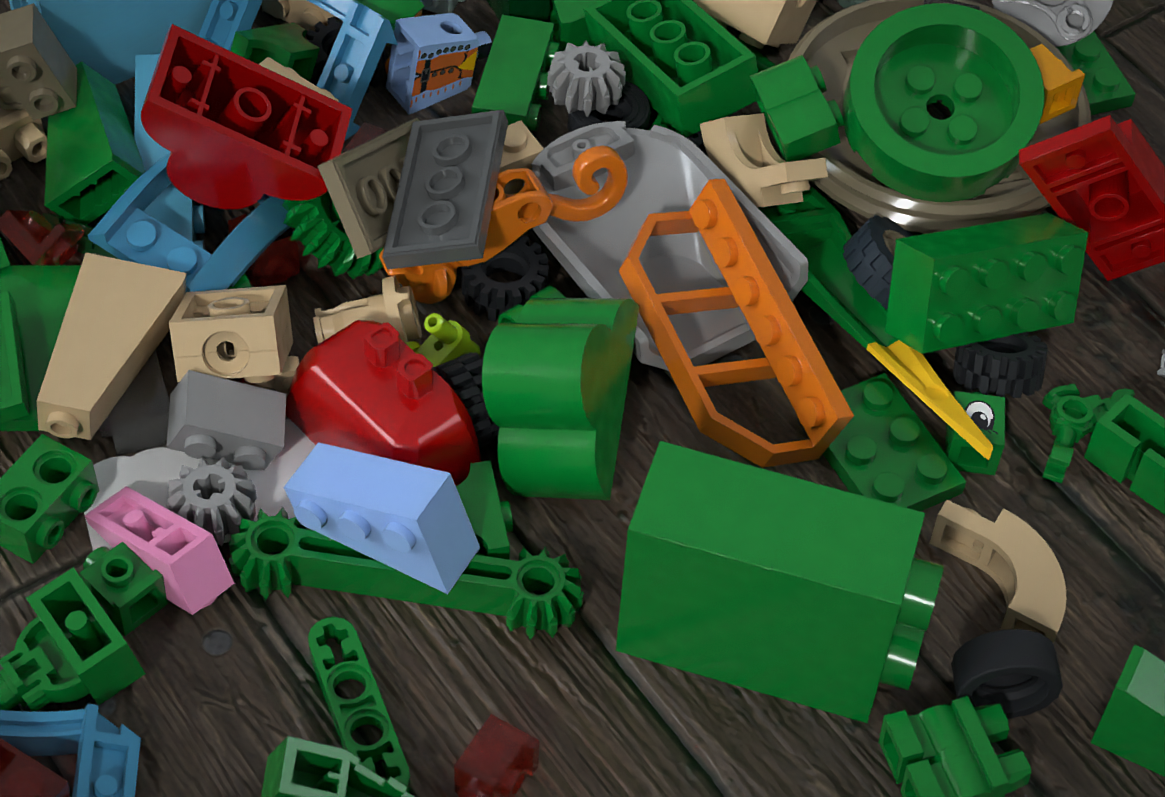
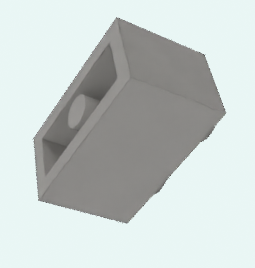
M188 370L170 394L166 448L185 452L186 455L197 459L203 457L204 459L220 460L224 456L227 462L234 463L236 466L242 465L245 470H265L284 448L286 393Z

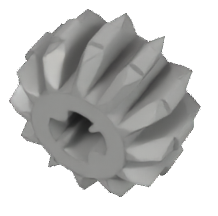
M585 40L582 46L577 47L572 43H567L564 51L554 53L550 71H548L547 85L549 86V92L552 93L555 105H565L568 114L576 110H583L586 117H588L593 110L606 114L610 105H618L619 99L622 96L623 86H625L626 72L624 71V65L619 60L618 52H607L604 43L596 47L589 46Z
M224 456L215 465H209L203 457H201L196 469L182 465L181 472L179 473L180 479L169 480V487L167 489L169 498L166 508L212 533L215 541L221 547L225 540V535L239 533L241 519L254 521L256 514L255 500L257 499L255 485L252 484V480L247 479V473L242 465L230 468Z

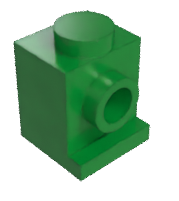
M121 542L111 550L106 546L99 547L90 553L84 561L83 570L79 573L80 577L115 627L124 636L168 604L163 575L156 569L152 571L124 542Z

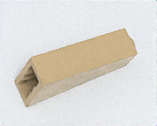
M85 253L37 398L38 430L47 431L60 438L77 437L87 440L92 439L170 330L169 321L186 293V273Z

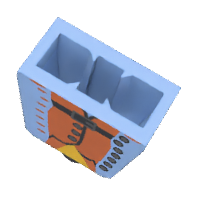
M454 13L398 19L395 22L394 35L398 45L392 44L386 88L408 114L415 113L445 100L470 87L475 61L488 58L492 41L485 31L474 33Z

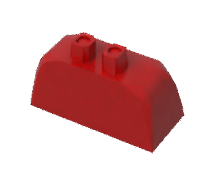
M356 320L309 350L296 368L286 396V416L315 445L318 442L448 472L451 473L455 486L461 484L469 475L470 463L482 462L472 419L460 398L451 386L433 370V364L422 354H416L400 339V333L388 322L381 324L374 320Z

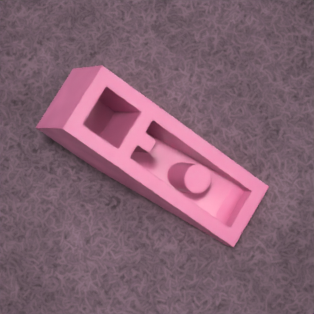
M127 486L84 515L88 524L113 548L124 542L152 571L155 569L163 575L167 600L191 615L211 605L221 593L235 584L212 533Z

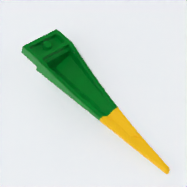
M810 187L808 191H802L803 202L757 207L807 258L808 281L801 290L976 451L989 460L993 451V445L947 389L924 355L885 332L887 309L881 306L876 299H873L860 286L853 273L848 269L847 262L843 257V246L852 236L839 211L813 187Z

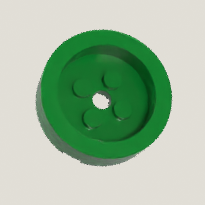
M949 3L919 5L900 11L885 19L869 33L861 44L853 61L843 98L842 114L844 129L853 152L857 151L873 170L872 175L889 188L924 201L955 202L967 200L984 194L986 189L999 183L1005 177L1008 178L1018 167L1019 150L1030 145L1042 117L1044 85L1041 71L1031 50L1005 23L983 11L963 5ZM942 100V104L950 110L951 116L944 120L933 118L928 113L927 106Z

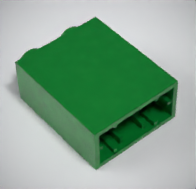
M660 441L628 527L616 651L868 723L879 682L909 690L924 632H927L944 565L914 557L925 516L924 512Z

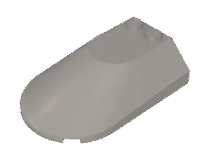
M626 121L593 124L559 137L545 147L531 163L532 171L540 179L547 193L571 199H584L592 196L583 193L572 176L574 162L585 150L602 145L611 147L617 151L627 167L628 182L621 200L607 213L589 221L579 222L566 221L549 216L546 223L533 228L538 237L588 298L632 299L619 273V269L643 222L649 214L689 211L710 179L725 178L791 301H793L808 281L807 258L692 141L675 131L658 125H653L651 130L626 128ZM601 168L593 174L600 186L598 191L606 183L608 176L607 168ZM699 231L649 236L640 254L639 261L656 294L729 287ZM740 307L668 315L693 366L706 365L756 340ZM638 313L633 354L641 363L668 370L640 313Z

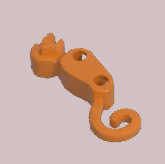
M602 145L585 150L574 162L572 176L579 189L587 195H592L584 199H571L556 194H549L532 170L527 168L508 169L498 175L483 258L387 269L382 258L383 248L379 254V259L389 276H396L398 283H401L403 287L411 286L416 301L425 304L440 302L450 295L456 282L457 268L459 266L468 267L488 261L507 248L527 230L546 223L549 216L566 221L579 222L598 218L610 211L621 200L627 187V167L617 151L611 147ZM601 168H607L608 176L606 183L598 191L600 186L593 174ZM511 180H524V186L519 192L515 194H506L504 192L506 184Z

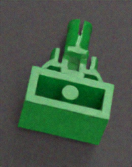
M74 567L26 598L37 617L23 629L17 639L15 649L0 658V664L3 668L0 670V710L9 711L18 704H21L23 708L28 705L32 712H36L49 702H71L88 694H91L95 702L100 705L146 674L123 636Z

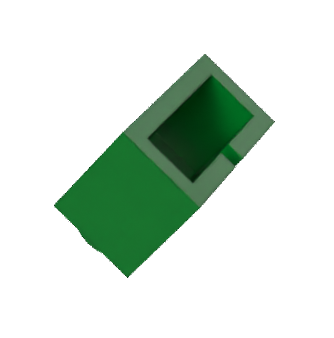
M1126 393L1097 421L1084 458L1120 484L1126 478L1132 481L1129 490L1165 515V418Z

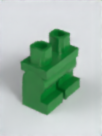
M966 696L953 700L952 705H937L912 716H908L906 710L884 715L878 742L896 783H902L900 792L903 797H1005L1006 793L1013 792L1027 785L1032 773L1023 751L1015 749L996 755L991 743L1007 739L1010 730L1008 719L999 703L974 708L969 697Z

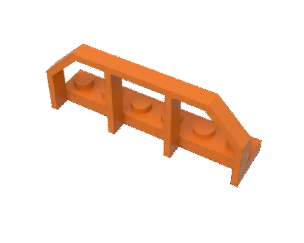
M725 178L710 179L689 211L654 213L647 216L622 262L619 273L632 299L639 305V313L699 431L762 468L819 459L854 417V414ZM699 231L729 287L656 294L639 261L640 254L649 236ZM740 307L766 358L693 366L668 315ZM777 377L810 439L772 444L718 413L705 387Z

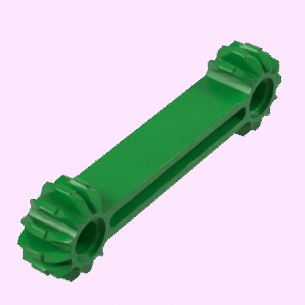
M283 507L276 516H268L260 508L257 515L258 521L256 522L241 519L239 533L232 534L229 541L231 572L234 573L235 577H240L241 585L246 592L260 587V594L263 595L265 600L273 590H281L289 598L292 592L291 585L294 584L506 616V625L509 631L512 632L520 627H526V634L530 640L537 633V630L543 629L553 639L555 633H557L558 625L571 628L572 623L575 621V611H579L583 604L584 593L581 591L579 569L569 568V560H567L566 553L554 559L550 558L546 546L540 551L539 555L532 556L523 547L518 555V561L475 555L451 591L446 594L314 530H308L307 527L301 525L296 517L289 519L288 513ZM271 552H281L279 554L269 555V553ZM542 591L545 592V594L536 595L530 592Z

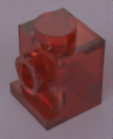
M491 714L454 765L455 793L459 797H515L526 778V774L533 776L538 769L540 740Z

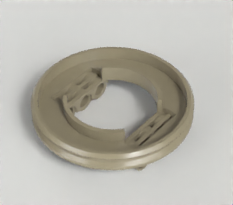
M868 0L842 9L815 25L798 42L788 59L790 60L802 55L809 67L818 66L827 88L823 95L827 101L835 99L842 114L843 98L853 61L869 33L885 19L905 9L924 4L949 3L971 7L997 18L1010 27L1025 42L1029 49L1043 44L1069 70L1075 71L1069 61L1055 46L1028 25L994 8L968 0ZM1083 84L1076 107L1038 125L1030 145L1091 122L1090 104ZM844 126L838 128L840 144L800 159H826L828 177L811 181L831 198L869 219L877 215L882 218L887 217L915 236L922 235L923 233L928 234L1034 216L1050 206L1020 164L1008 178L1005 177L999 183L986 189L984 194L967 200L932 202L901 194L889 188L872 175L873 170L861 158L857 151L853 152Z

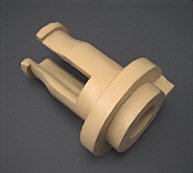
M396 276L386 277L382 279L383 294L345 302L333 309L323 311L321 308L314 309L316 317H313L318 344L356 320H374L381 324L388 322L400 333V339L405 343L421 339L419 314L411 286L400 287Z

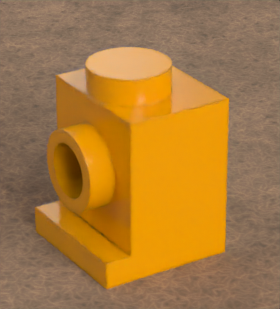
M1043 44L1030 49L1041 71L1044 85V107L1039 125L1076 107L1085 74L1080 69L1073 72L1069 70Z

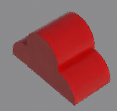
M172 24L166 34L141 110V122L145 131L155 142L171 151L167 162V174L172 184L181 193L206 206L219 209H241L258 202L264 193L272 197L292 201L310 200L326 193L328 189L318 165L341 154L353 109Z

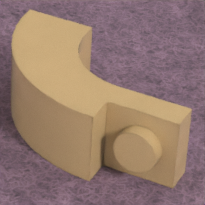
M764 113L724 117L700 124L708 158L756 207L803 202L802 191L810 190L809 181L828 177L825 158L792 162L783 160L771 144L766 129Z
M946 500L938 513L929 544L978 567L994 579L1002 590L1007 605V611L1000 630L1024 629L1041 633L1054 644L1064 618L1067 596L1063 572L1049 545L1028 523L1004 508L994 523L982 517L973 509L961 507Z

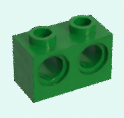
M41 434L0 478V546L31 564H34L46 550L55 547L68 525L80 512L87 511L93 505L100 491L92 460Z

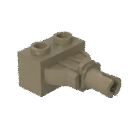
M34 3L1 13L0 108L10 110L26 109L34 121L77 107V67Z

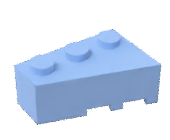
M318 442L283 487L294 509V515L301 525L446 594L451 591L480 549L451 473Z

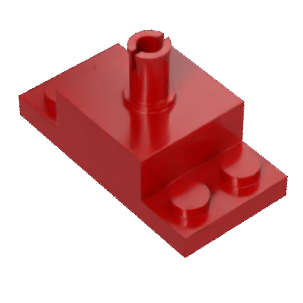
M1108 115L1019 150L1020 166L1060 219L1088 232L1085 252L1107 281L1165 262V166L1132 119L1117 124L1111 115Z

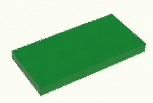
M10 265L0 269V293L9 290L16 303L30 411L28 416L1 423L0 431H42L38 430L37 398L81 265Z

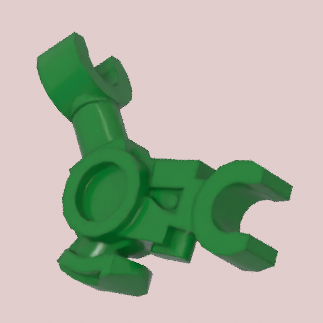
M1070 383L1069 385L1053 388L1047 393L1042 404L1046 408L1051 409L1049 421L1052 435L1055 436L1042 477L1062 484L1066 469L1069 467L1074 452V444L1078 443L1086 434L1093 433L1097 421L1126 393L1134 397V391L1127 388L1119 389L1113 393L1112 397L1102 400L1099 395L1082 398L1076 385Z

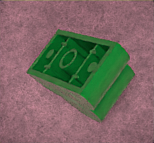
M532 298L522 308L517 323H500L490 334L483 357L482 389L488 414L499 427V469L503 483L512 495L610 500L639 313V305L633 299Z

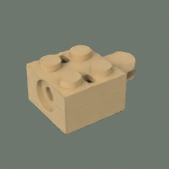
M286 285L186 292L169 321L177 382L181 381L188 370L224 379L244 377V381L248 383L267 382L274 379L275 375H281L293 345Z

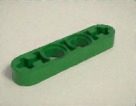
M327 617L316 622L308 635L310 659L343 749L360 758L358 763L376 773L374 763L382 760L386 777H392L407 786L406 792L410 793L409 767L356 629L352 623L339 617ZM335 638L337 644H341L343 662L335 665L331 648L325 645V640ZM353 679L361 682L365 686V691L355 699H343L335 693V687L344 680ZM362 725H373L382 731V738L377 743L368 746L359 745L351 737L355 729Z

